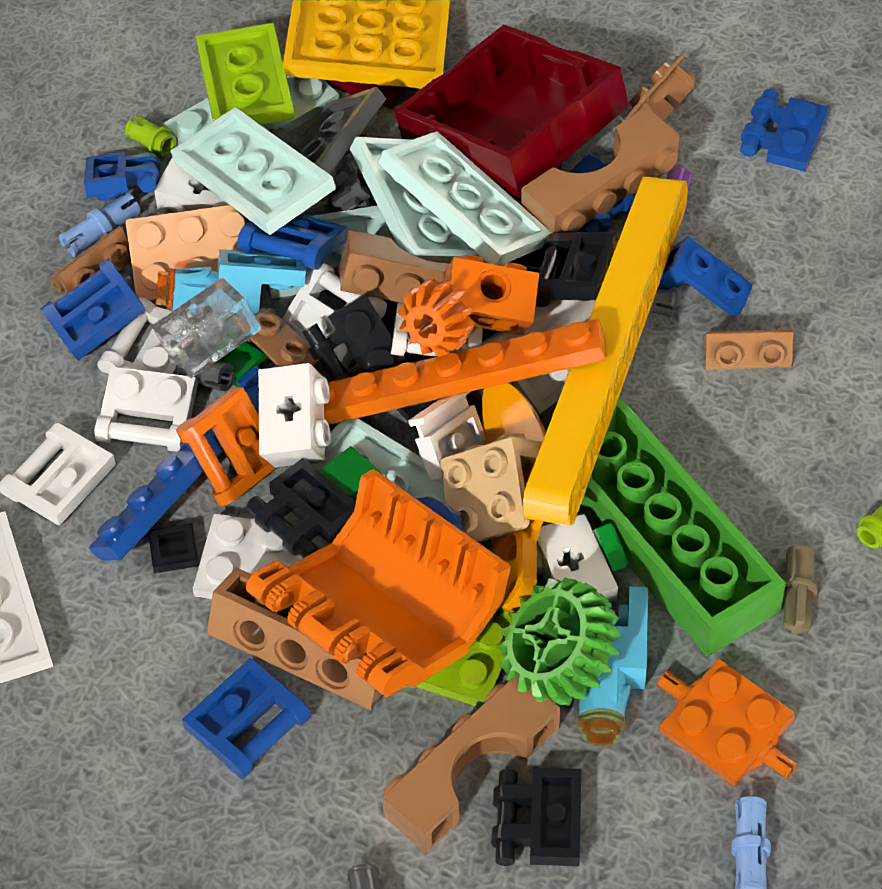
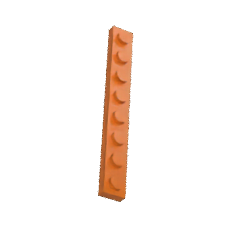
M599 318L585 322H574L568 326L552 330L532 332L497 343L491 342L480 347L455 353L450 352L441 357L413 363L407 362L396 367L371 373L365 372L354 377L329 382L330 398L329 402L324 404V419L330 425L605 360L604 330Z

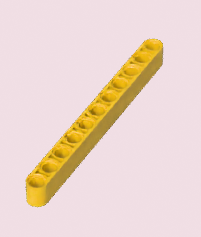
M644 176L640 182L589 320L600 319L604 330L605 360L570 368L525 488L523 498V515L525 519L572 526L575 522L686 209L688 194L686 180Z

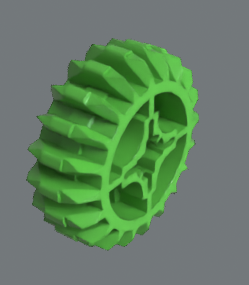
M566 577L562 581L549 578L545 587L533 585L532 597H519L521 604L517 612H508L512 619L510 626L500 629L504 636L507 637V640L497 648L505 656L500 666L508 673L506 680L509 681L520 676L518 691L527 692L531 688L532 696L538 702H544L548 697L555 704L570 706L573 697L586 700L588 686L600 688L598 677L601 673L612 672L607 664L609 657L619 655L616 648L612 646V643L622 635L614 627L619 617L610 609L612 604L605 596L597 592L596 588L588 583L583 584L575 579Z

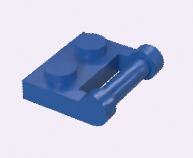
M299 214L269 235L250 221L240 230L238 248L248 252H254L257 249L303 262L307 268L319 270L325 257L346 242L348 226Z
M109 258L98 265L100 270L53 304L50 301L40 308L78 361L147 310Z
M249 658L188 713L182 721L185 730L243 780L254 770L252 764L295 724L301 726L311 717V712L301 699ZM274 704L282 709L271 722L240 750L232 744Z

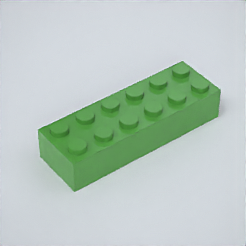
M619 396L580 509L596 528L609 523L614 525L628 561L627 565L644 585L648 587L650 592L706 657H709L779 614L782 608L786 582Z

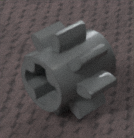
M348 163L334 175L333 181L336 189L329 193L328 196L335 209L346 211L370 207L376 203L360 169L355 171L353 165Z

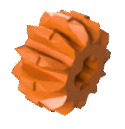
M435 279L427 280L420 286H415L408 291L403 298L404 303L397 311L404 319L399 329L409 332L411 336L408 345L418 343L420 344L422 355L434 352L438 357L447 355L454 349L458 350L467 342L466 339L469 338L468 334L476 324L469 317L474 306L466 305L462 301L465 291L454 293L450 281L439 284Z

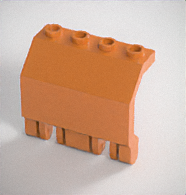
M372 469L361 475L354 512L332 543L288 567L278 560L262 567L251 575L246 585V591L276 613L294 604L290 612H288V623L295 629L297 628L299 632L328 654L333 655L341 664L349 663L350 660L353 661L367 653L357 664L356 674L362 680L367 681L370 686L383 696L389 697L407 685L412 688L465 656L502 604L511 565L382 474Z

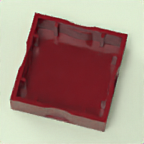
M503 24L466 53L453 68L433 79L396 108L394 113L402 139L413 140L438 131L504 191L520 198L522 187L551 168H556L626 110L629 104L621 67L578 51L556 47L543 38Z

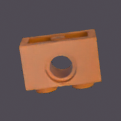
M463 255L459 258H453L445 270L443 282L450 281L454 293L465 291L462 301L466 305L474 306L469 317L476 323L475 327L524 335L534 323L539 273L527 271L525 266L516 263H505L501 266L485 263L483 258L474 255ZM487 285L492 287L496 291L498 299L487 298L482 293L481 286Z

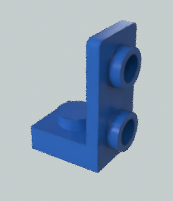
M689 236L672 247L658 288L669 290L673 286L679 288L686 282L725 312L734 316L742 312L752 289V284Z

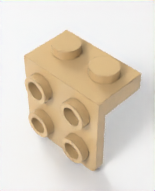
M511 433L498 437L496 442L486 445L468 446L463 448L461 453L440 459L445 501L448 506L460 515L464 526H461L465 534L475 541L481 542L527 528L530 520L525 519L523 515L525 484L522 467L535 463L542 445L541 441L525 439V434Z

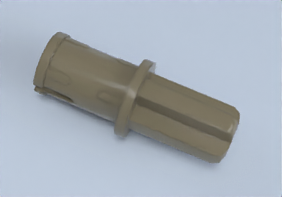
M793 545L786 551L787 566L786 580H784L786 584L784 590L783 626L789 630V633L796 635L806 633L811 628L812 599L817 595L818 590L816 583L813 582L816 552L813 548L806 545Z

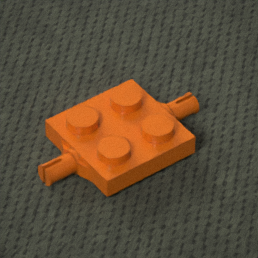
M719 658L701 679L693 682L691 685L685 683L670 670H666L664 676L661 675L657 682V687L662 688L678 701L673 711L659 725V732L731 785L736 787L751 770L762 766L763 763L775 770L786 780L791 776V772H795L798 762H795L777 749L780 736L794 721L795 712Z

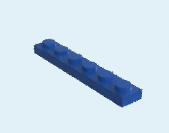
M279 366L254 367L244 373L238 380L239 387H244L257 413L259 412L258 370ZM212 429L204 433V436L217 457L223 451V448ZM184 443L185 445L176 455L167 457L156 467L155 473L157 475L148 485L139 487L127 498L126 503L128 506L119 516L108 519L98 529L97 534L99 537L89 547L96 557L102 561L122 560L204 471L188 443Z

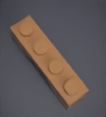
M644 107L615 126V159L610 164L589 173H570L553 167L522 187L521 206L552 233L578 232L584 224L599 214L607 213L615 203L630 193H637L644 176L656 177L660 173H666L671 170L677 163L680 134L651 110Z
M349 230L339 266L340 291L359 295L366 293L369 297L404 303L403 298L406 296V293L415 286L418 287L425 281L435 279L439 284L443 282L444 273L449 264L432 262L413 256L398 247L391 238ZM487 285L481 286V291L487 298L498 299V295L492 287Z
M520 676L512 678L506 684L503 682L497 684L486 697L485 703L476 712L463 715L454 725L452 733L439 745L435 743L429 746L420 756L418 764L407 775H398L386 787L382 796L384 817L425 854L460 822L459 801L453 787L458 775L469 763L482 756L495 753L513 754L527 759L560 728V707L548 697L544 702L536 701V698L532 696L531 688L527 692L518 691Z

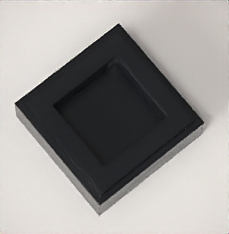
M193 523L148 531L154 574L199 566Z

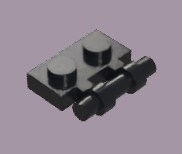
M366 293L328 315L336 329L330 335L325 337L317 323L302 331L310 344L308 348L309 353L314 360L319 359L331 378L329 382L407 363L404 356L391 355L393 337ZM342 343L346 345L357 363L345 370L333 350Z
M302 458L269 482L270 494L274 497L272 500L266 503L259 496H255L246 505V510L255 517V523L267 533L273 532L282 540L283 548L292 555H300L302 558H305L320 549L311 541L317 535H320L329 544L333 542L353 514L356 501ZM292 512L302 521L293 526L284 516Z
M533 767L532 785L518 784V772L513 769L499 771L498 786L493 790V805L497 808V825L492 828L491 844L496 848L495 862L501 866L513 865L515 863V849L523 846L530 847V865L579 866L581 769ZM531 807V824H516L518 808Z

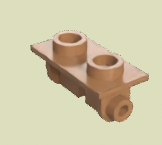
M683 54L672 65L665 61L650 78L654 83L650 90L643 85L628 102L633 109L624 120L647 107L665 121L675 108L664 98L666 97L677 107L694 90L695 75L691 71L683 70L678 66L685 57Z
M118 226L109 234L104 233L101 235L100 241L62 270L57 269L54 271V277L50 280L52 287L58 293H62L65 290L68 294L100 270L98 265L107 258L110 259L118 271L131 262L129 242L122 227Z
M271 308L236 323V326L244 332L246 342L268 356L269 362L273 361L275 366L283 367L306 363L315 366L321 363L319 359L314 360L309 353L308 348L310 346Z
M776 328V330L717 332V329H712V332L703 334V348L706 351L705 369L792 367L794 331Z

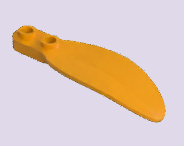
M510 383L484 388L482 416L485 445L498 441V437L511 433L525 434V439L543 442L546 434L544 426L524 394ZM534 464L522 467L525 488ZM530 520L527 528L491 538L494 549L493 553L511 565L503 602L499 606V608L507 612H517L521 607L519 597H532L533 585L537 584V539L543 524L542 521Z

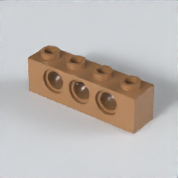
M236 567L213 591L207 628L208 635L369 710L382 697L381 693L356 674L357 664L367 653L353 661L350 660L349 663L341 664L333 655L328 654L299 632L297 628L295 629L288 623V612H290L294 604L276 613L246 591L247 582L252 574Z

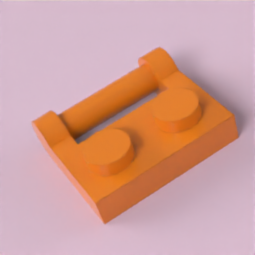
M244 387L232 388L196 417L183 422L176 429L182 443H188L212 484L214 488L212 495L219 506H225L234 502L277 468L273 467L259 455V415ZM210 429L214 432L237 473L231 480H229L204 436V433Z

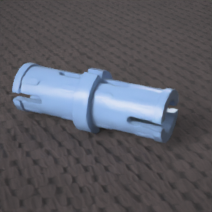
M125 192L102 209L94 208L87 213L85 220L59 235L61 245L65 247L75 239H78L70 244V248L67 249L73 257L77 256L78 253L98 241L104 233L109 234L118 226L124 224L125 220L138 216L141 210L137 201L122 210L134 199L129 192Z
M742 797L740 801H735L736 838L731 842V854L735 856L736 864L735 889H767L766 858L771 853V842L766 838L767 802L759 797Z

